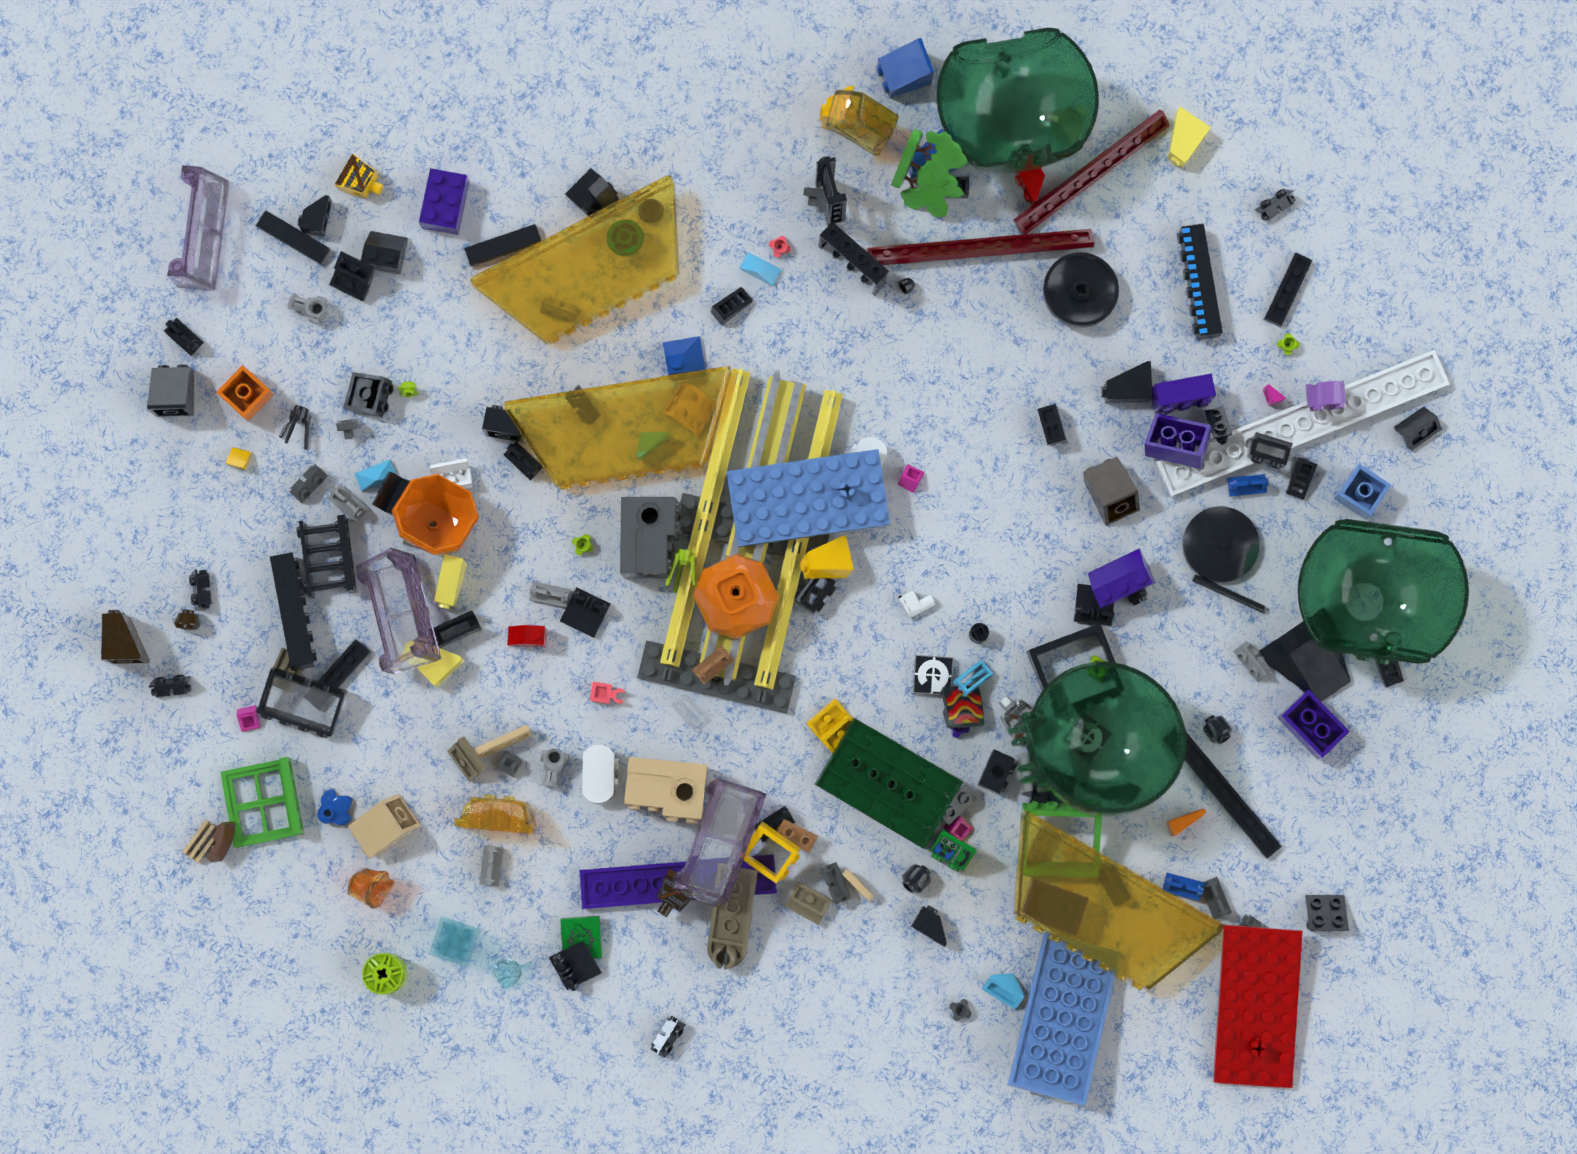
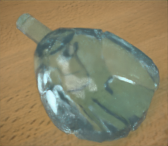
M499 960L494 967V975L503 988L507 989L519 981L522 969L533 966L532 961L520 965L519 962L513 960Z

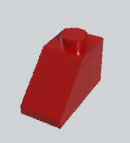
M508 626L507 646L546 648V626Z

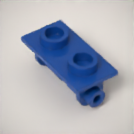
M1265 474L1227 478L1229 497L1267 493L1269 482L1268 478H1265Z
M1166 872L1162 891L1200 901L1205 882Z

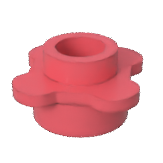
M784 236L769 242V247L773 249V255L776 258L791 251V247L787 245L786 237Z

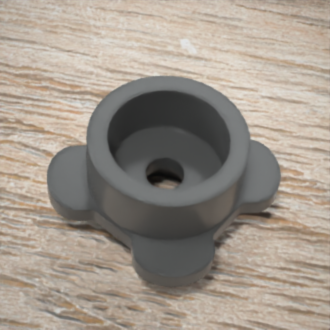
M966 999L950 1004L949 1008L953 1011V1019L955 1021H960L964 1017H971L972 1012L967 1006L968 1001Z

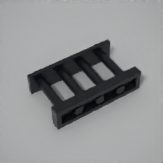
M830 156L822 157L816 162L815 186H822L826 197L825 222L827 226L831 222L835 224L844 222L847 206L846 194H840L837 191L834 180L836 158H830Z
M345 514L337 515L335 523L306 527L304 521H299V527L296 530L302 544L306 583L303 584L305 595L308 594L309 598L315 599L314 591L341 587L346 589L348 593H356L357 588L348 517ZM332 531L339 532L340 540H337V542L313 546L308 545L307 535ZM332 550L342 552V559H339V561L311 565V553ZM340 568L344 570L345 577L342 580L313 584L312 572Z

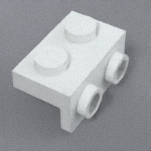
M458 459L430 465L432 475L439 474L465 489L473 488L468 459Z

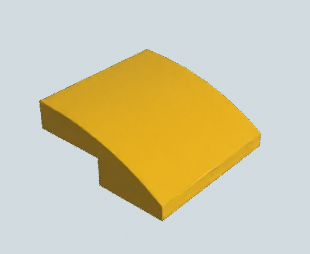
M834 698L808 720L806 724L824 746L833 753L853 718Z

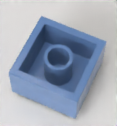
M1358 464L1353 468L1334 499L1366 520L1373 514L1391 484L1361 464Z

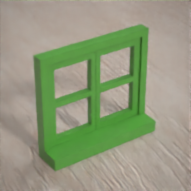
M283 757L275 761L220 772L229 822L236 824L233 837L234 848L304 834L291 758ZM279 770L283 795L262 799L258 774ZM254 775L258 800L237 804L233 779ZM285 802L289 827L268 831L264 806ZM259 807L264 832L243 836L239 811Z

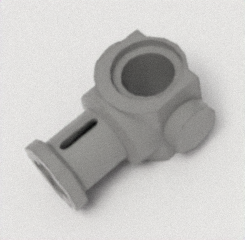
M293 293L288 303V309L302 311L303 315L309 317V322L319 325V322L322 323V320L328 315V299L321 296L304 299ZM316 307H322L320 313L314 314Z
M556 748L542 750L540 761L544 762L543 769L546 770L542 785L559 788V772L563 771L564 765H568L569 754L561 752ZM555 752L559 753V761L552 763L550 755Z

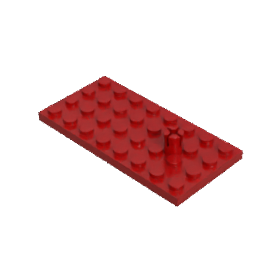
M1223 925L1213 1069L1214 1083L1293 1088L1302 930Z

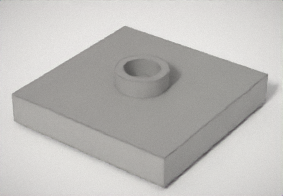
M1023 752L1016 755L1018 765L1016 776L1017 780H1020L1021 794L1031 792L1033 788L1028 753Z

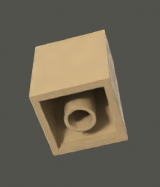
M398 794L380 801L348 827L351 830L352 836L361 845L362 851L370 859L379 855L421 825L401 795Z

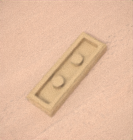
M525 725L476 747L474 750L479 758L483 759L527 739L533 734L529 726Z

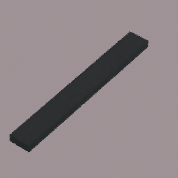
M1182 726L1166 738L1266 859L1282 847Z

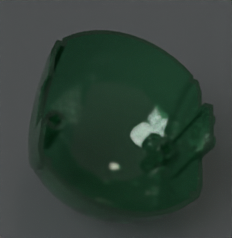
M1047 27L1024 31L1021 38L987 43V38L955 45L940 71L936 91V106L943 132L946 131L951 135L952 140L959 144L962 153L966 156L971 166L984 173L1007 174L1046 167L1079 152L1090 136L1096 122L1099 107V91L1091 63L1081 48L1066 34L1060 33L1059 29Z
M1352 519L1337 520L1335 525L1329 526L1320 534L1304 558L1298 579L1300 613L1309 634L1314 641H1318L1317 646L1327 651L1353 654L1357 660L1369 661V658L1376 659L1377 663L1389 664V661L1415 664L1431 662V658H1435L1442 653L1457 635L1465 618L1469 600L1467 571L1458 549L1452 541H1449V536L1439 531ZM1389 538L1391 540L1390 545L1384 544V540ZM1372 634H1376V640L1372 641L1370 639V635L1372 636Z

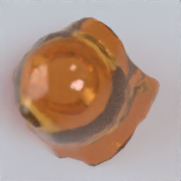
M366 867L350 877L347 894L364 903L369 908L376 909L382 904L390 889L394 886L395 881L389 878V873L386 871L370 870Z

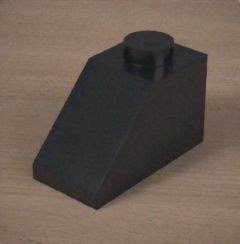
M324 195L303 209L302 215H299L298 226H300L299 228L302 232L325 237L332 205L329 195Z
M930 905L927 908L922 906L910 927L945 947L947 942L941 918L937 915L938 910Z

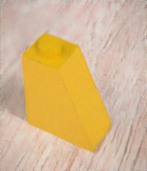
M846 535L807 552L800 562V569L803 571L804 579L847 578L853 571V564Z

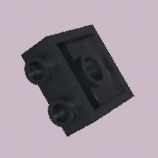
M353 372L343 409L383 418L384 413H387L389 409L388 396L393 393L394 389L392 381L382 376Z

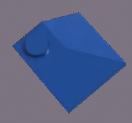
M700 336L663 342L669 380L706 373Z

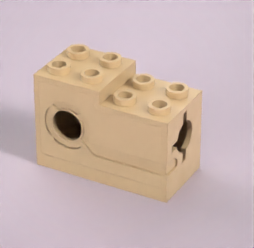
M629 757L624 804L628 806L629 810L641 811V807L648 808L649 812L660 813V809H663L662 816L666 817V820L669 822H679V819H686V823L698 824V821L703 820L708 766L707 764Z

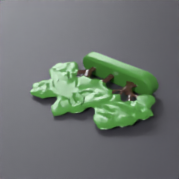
M915 128L907 142L891 186L900 188L904 181L907 180L910 184L909 189L900 192L905 206L913 210L925 206L933 217H945L948 205L944 197L948 196L955 199L964 195L961 188L957 186L958 182L955 176L949 174V169L963 167L968 163L967 158L962 153L959 144L954 142L951 135L946 131L940 134L933 131L927 132L926 140L929 145L921 148L919 144L923 133ZM930 149H936L937 153L930 154L926 151H930ZM916 152H920L926 157V164L924 166H919L912 162ZM910 166L917 169V178H909L907 176Z

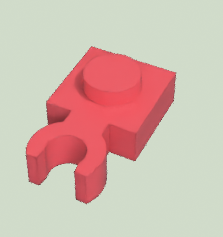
M593 681L590 701L609 704L610 699H613L616 703L622 704L623 700L617 699L616 696L618 693H625V690L618 688L613 691L611 684Z

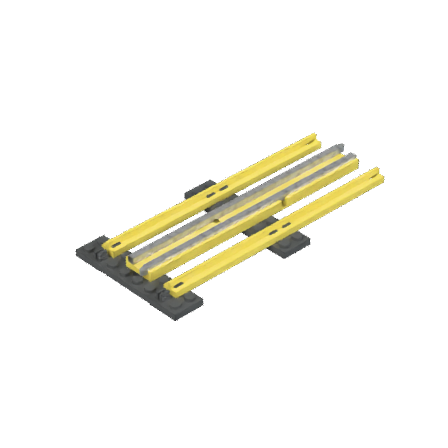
M732 368L701 497L682 493L680 501L682 517H678V521L682 524V533L691 534L688 550L692 551V556H696V583H698L704 568L710 539L728 543L725 559L735 554H740L764 564L766 552L785 556L777 587L779 600L771 623L768 624L759 666L740 663L746 635L735 640L709 631L708 628L702 653L684 649L695 605L693 594L696 586H693L691 564L689 563L688 566L683 567L665 644L646 640L637 678L787 714L796 676L778 672L777 670L801 574L800 562L807 552L828 543L830 534L745 547L737 546L732 505L720 502L751 372L743 371L740 368L739 370ZM776 370L773 377L769 376L747 468L786 463L789 460L806 384L797 381L793 383L780 380L779 370ZM824 390L808 459L829 456L843 394L837 393L834 390ZM737 589L732 591L734 596H738L740 593ZM723 646L734 661L716 675V677H720V680L715 681L712 678L704 685L692 669L719 647Z

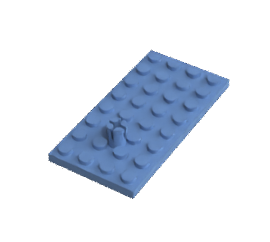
M879 449L727 471L738 547L890 525Z
M1044 932L1007 1085L1081 1106L1086 1105L1121 952Z

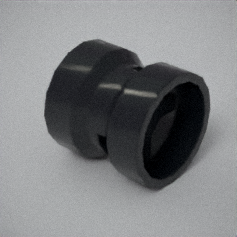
M983 623L974 624L969 631V638L975 644L983 643L989 636V629Z

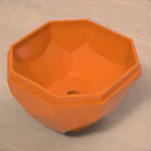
M439 474L412 479L392 509L399 537L414 547L436 556L457 552L479 519L472 493ZM434 523L436 527H431L429 524Z
M735 554L703 569L693 594L709 631L735 640L770 624L779 600V595L763 562L740 554ZM737 589L740 593L738 596H734L732 591Z

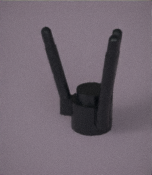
M299 405L294 406L279 435L282 438L291 424L284 441L286 444L289 442L296 423L303 424L305 421L304 449H308L309 423L311 416L308 415L309 409Z

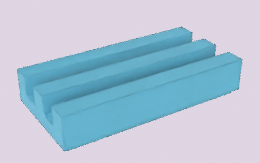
M980 660L955 679L953 684H957L959 691L962 690L964 692L963 695L966 697L992 677L994 673ZM981 666L983 668L965 683L961 682L978 667ZM984 672L987 673V675H985L983 678H981L978 682H976L974 685H972L969 689L966 688V686H968L970 683H972L975 679H977L979 676H981Z

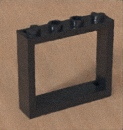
M1100 623L1027 651L1051 716L1057 715L1058 718L1065 716L1070 709L1075 708V711L1086 708V703L1093 701V704L1104 701L1103 697L1107 695L1115 697L1122 694L1121 690L1126 688ZM1097 634L1117 685L1057 707L1037 656Z

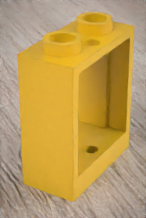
M762 822L738 857L777 884L779 879L783 881L790 872L787 870L789 865H795L800 858L798 852L801 848ZM763 834L791 853L777 874L749 855Z

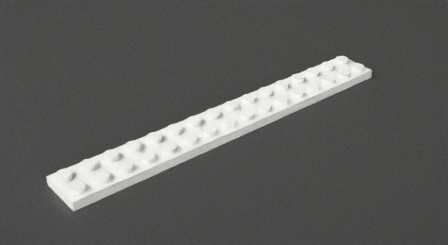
M1432 350L1345 385L1346 404H1344V408L1329 410V407H1325L1322 411L1310 412V408L1307 407V401L1233 430L1232 435L1228 436L1227 443L1224 445H1220L1216 439H1211L1201 469L1164 460H1158L1155 463L1170 497L1254 464L1250 458H1247L1252 436L1256 432L1293 443L1292 448L1446 387L1450 383L1435 350ZM1258 443L1256 451L1272 456L1284 452V450Z

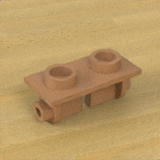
M721 646L693 668L692 671L705 685L734 660L729 652Z
M785 819L777 826L778 833L810 853L818 838V835Z

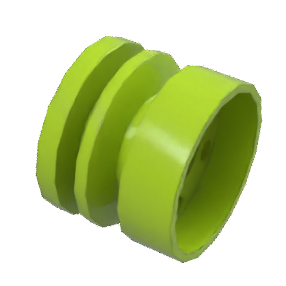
M378 953L371 956L365 962L362 969V980L365 987L378 995L392 994L400 990L408 977L405 962L398 955L392 953ZM385 969H386V974H387L388 976H387V977L380 978V977H381V973H379L380 970H385Z

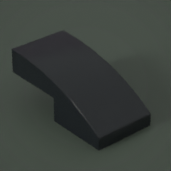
M599 174L586 186L591 197L598 202L601 209L607 214L620 202L618 196Z

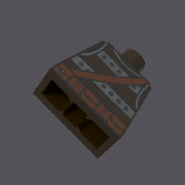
M669 868L657 895V898L663 901L657 912L666 918L673 908L681 912L701 888Z

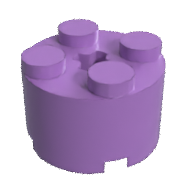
M1344 381L1318 382L1317 385H1305L1307 407L1310 408V412L1322 411L1325 407H1329V410L1344 408V404H1346Z

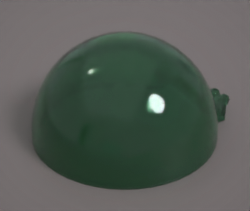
M1091 662L1064 671L1044 688L1036 700L1033 710L1021 714L1019 718L1021 726L1008 729L1010 735H1024L1022 738L1012 740L1011 745L1014 747L1026 745L1030 763L1019 765L1017 767L1018 771H1033L1034 774L1022 777L1020 779L1021 783L1036 782L1038 793L1050 791L1067 806L1094 816H1123L1150 806L1161 798L1174 784L1181 772L1186 755L1187 740L1184 721L1170 694L1147 674L1136 668L1114 662Z

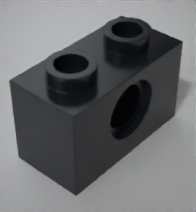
M993 749L977 786L997 795L1005 792L1009 783L1006 781L1008 774L1012 775L1017 765L1014 763L1015 758ZM994 768H1000L1003 771L1001 778L994 777Z

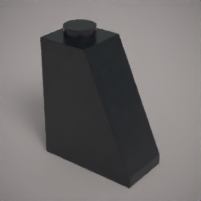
M1146 361L1107 380L1104 386L1101 387V397L1105 398V403L1150 402L1153 399L1151 361Z

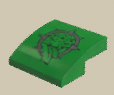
M600 916L561 918L562 950L584 940L593 958H602Z

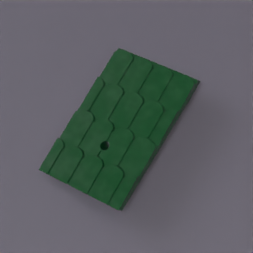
M853 718L814 785L915 845L925 849L963 781Z

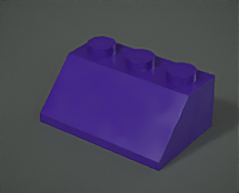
M1140 548L1088 573L1092 591L1100 608H1105L1156 583Z

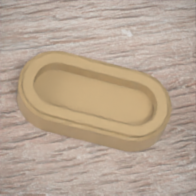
M846 869L842 873L843 877L868 902L874 898V895L849 870Z

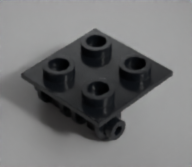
M592 168L565 193L590 219H593L602 210L598 202L591 197L586 189V186L598 175ZM607 182L608 185L612 188V190H613V191L615 192V194L617 195L618 193L613 189L612 184H611L610 182Z
M1078 584L1073 622L1100 623L1101 625L1112 626L1115 613L1113 612L1114 603L1105 608H1100L1091 585Z
M576 587L560 622L594 638L611 603Z
M1305 895L1308 914L1307 929L1310 931L1329 932L1349 931L1344 895Z
M584 940L549 957L567 990L575 991L579 988V984L602 973Z

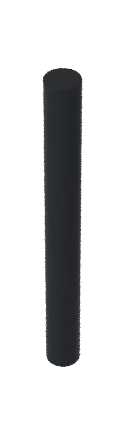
M1196 574L1192 579L1197 584L1259 612H1263L1265 609V605Z

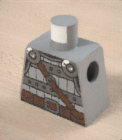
M1006 696L999 702L1006 711L1000 719L1015 744L1045 720L1039 712L1023 699L1014 704Z

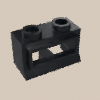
M1256 432L1252 436L1247 458H1250L1252 462L1257 464L1264 462L1270 464L1269 467L1281 469L1287 465L1293 443ZM1258 443L1284 450L1283 459L1256 451Z
M821 578L809 579L795 598V602L813 615L816 611L820 612L826 604L823 602L826 596L831 597L836 590L834 586L836 581L832 578H823L829 583L813 606L805 600Z

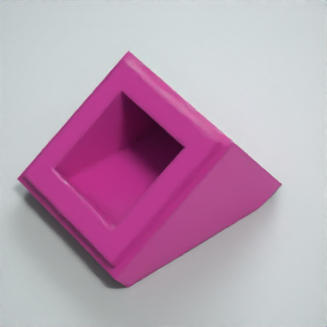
M1269 384L1263 388L1268 406L1276 405L1286 399Z
M907 464L898 481V485L914 493L925 472Z
M256 705L237 710L236 716L241 732L261 728L259 716L256 713Z
M960 816L950 825L946 823L943 827L949 834L962 842L973 830Z

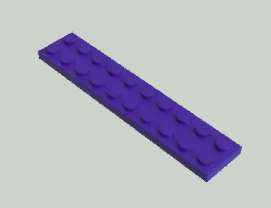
M774 854L751 856L775 873ZM732 857L579 870L582 909L663 903L662 900L657 898V895L669 868L701 888L692 900L714 899L719 864L756 869L741 858ZM758 871L755 895L776 894V883Z

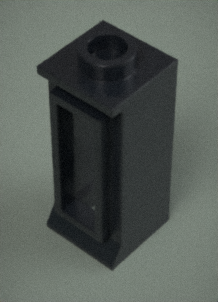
M471 610L430 629L431 635H429L433 646L437 645L441 649L482 629L475 613ZM463 622H469L470 629L443 641L440 633Z

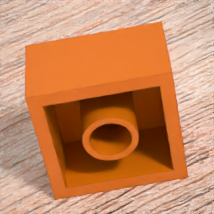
M244 365L216 392L247 422L274 396L271 390Z

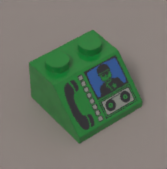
M944 830L940 831L929 850L932 853L931 857L940 863L944 860L949 863L948 868L957 873L959 870H965L977 851Z

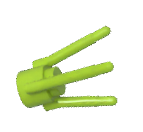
M677 549V553H675L671 571L665 583L666 586H669L676 565H678L673 593L677 592L682 566H688L689 563L691 564L693 586L697 585L696 556H692V551Z

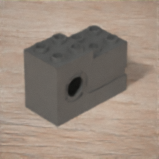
M621 497L620 574L625 579H667L673 563L671 555H674V543L672 541H679V536H682V524L678 521V517H682V505H680L676 497Z

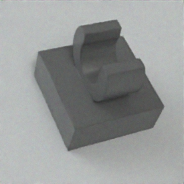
M804 187L803 195L809 196V206H815L816 198L823 197V189Z
M357 419L338 421L336 423L337 431H344V438L352 439L354 437L353 429L358 427Z
M505 751L496 768L514 777L523 760Z

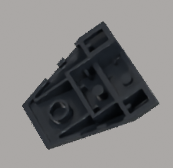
M1320 608L1291 630L1259 650L1272 669L1279 672L1303 692L1309 689L1321 702L1351 682L1334 624L1323 608Z

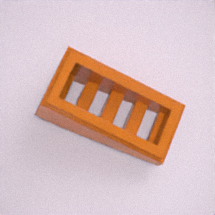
M1204 808L1167 821L1166 825L1171 837L1178 835L1205 815L1206 810Z

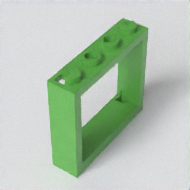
M1037 801L1022 803L1018 864L1020 876L1098 877L1102 824L1101 806L1091 804V802L1086 804H1078L1076 802L1058 804L1054 801L1047 803H1038ZM1029 816L1095 817L1092 862L1027 861Z

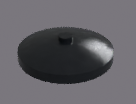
M1077 252L1061 257L1050 267L1043 283V297L1047 308L1056 319L1072 327L1084 328L1102 322L1113 311L1119 296V284L1113 269L1106 261L1090 253Z
M1224 506L1211 507L1198 513L1187 525L1182 540L1183 554L1189 567L1198 576L1217 583L1231 582L1245 575L1255 564L1260 548L1258 532L1251 520L1242 512Z

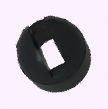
M904 278L898 282L904 294L907 295L913 291L915 283L911 278Z

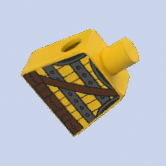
M351 154L335 182L338 190L364 199L368 197L370 191L380 195L384 188V185L376 182L379 177L377 172L354 154Z

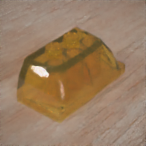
M835 90L826 126L874 156L880 155L881 149L892 137L899 115L865 93Z
M484 794V798L471 797L463 806L460 817L454 820L455 827L536 835L537 828L535 814L530 804L523 801H515V797L504 796L503 799H496V795Z

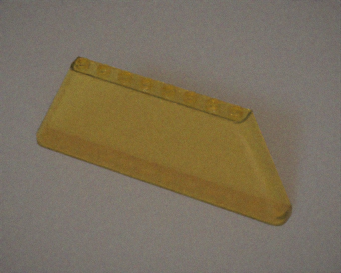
M671 175L662 177L475 275L470 279V282L474 289L542 342L554 344L560 340L559 337L575 333L577 331L576 328L592 324L593 319L609 315L610 310L623 308L627 305L626 302L631 299L634 301L644 296L643 293L649 290L650 292L655 291L661 287L660 284L666 281L670 283L677 279V275L680 274L675 182Z
M730 366L510 400L503 402L504 409L555 486H560V490L572 488L571 484L579 483V487L591 485L590 481L598 480V484L610 482L609 478L617 477V481L628 479V475L636 474V478L647 476V472L654 471L655 475L666 473V469L673 468L674 472L685 470V466L692 465L693 469L704 467L703 463L708 461L731 377Z
M1023 812L1020 819L1013 913L1016 915L1015 919L1025 925L1028 922L1033 925L1032 929L1036 932L1049 934L1050 940L1058 944L1060 941L1066 944L1065 948L1069 951L1082 953V958L1091 963L1093 960L1098 962L1099 968L1107 972L1109 970L1115 972V977L1122 981H1126V979L1131 981V986L1140 991L1143 988L1147 990L1153 988L1222 932L1224 924L1031 812Z

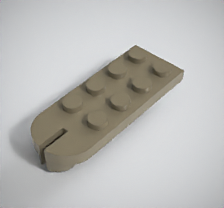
M726 864L718 865L707 951L710 959L719 969L724 965L726 949L728 961L724 966V970L738 966L746 957L758 870Z

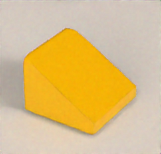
M232 447L225 464L246 470L251 452Z

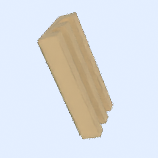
M205 820L182 852L195 860V862L200 863L215 840L211 838L199 856L195 855L211 832L215 831L216 826ZM207 826H208L209 829L206 831V833H205L204 836L201 838V840H200L199 843L196 845V847L193 849V851L190 852V850H191V848L193 847V845L196 843V841L199 839V837L201 836V834L204 832V830H205V829L207 828Z

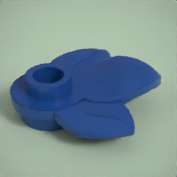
M333 788L327 790L321 797V807L317 812L319 821L324 824L333 822L337 825L349 823L352 818L347 811L352 805V797L346 795L337 797ZM329 811L331 815L326 817L323 813Z

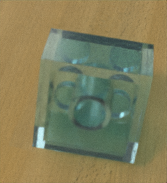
M441 916L429 955L463 966H469L481 928Z

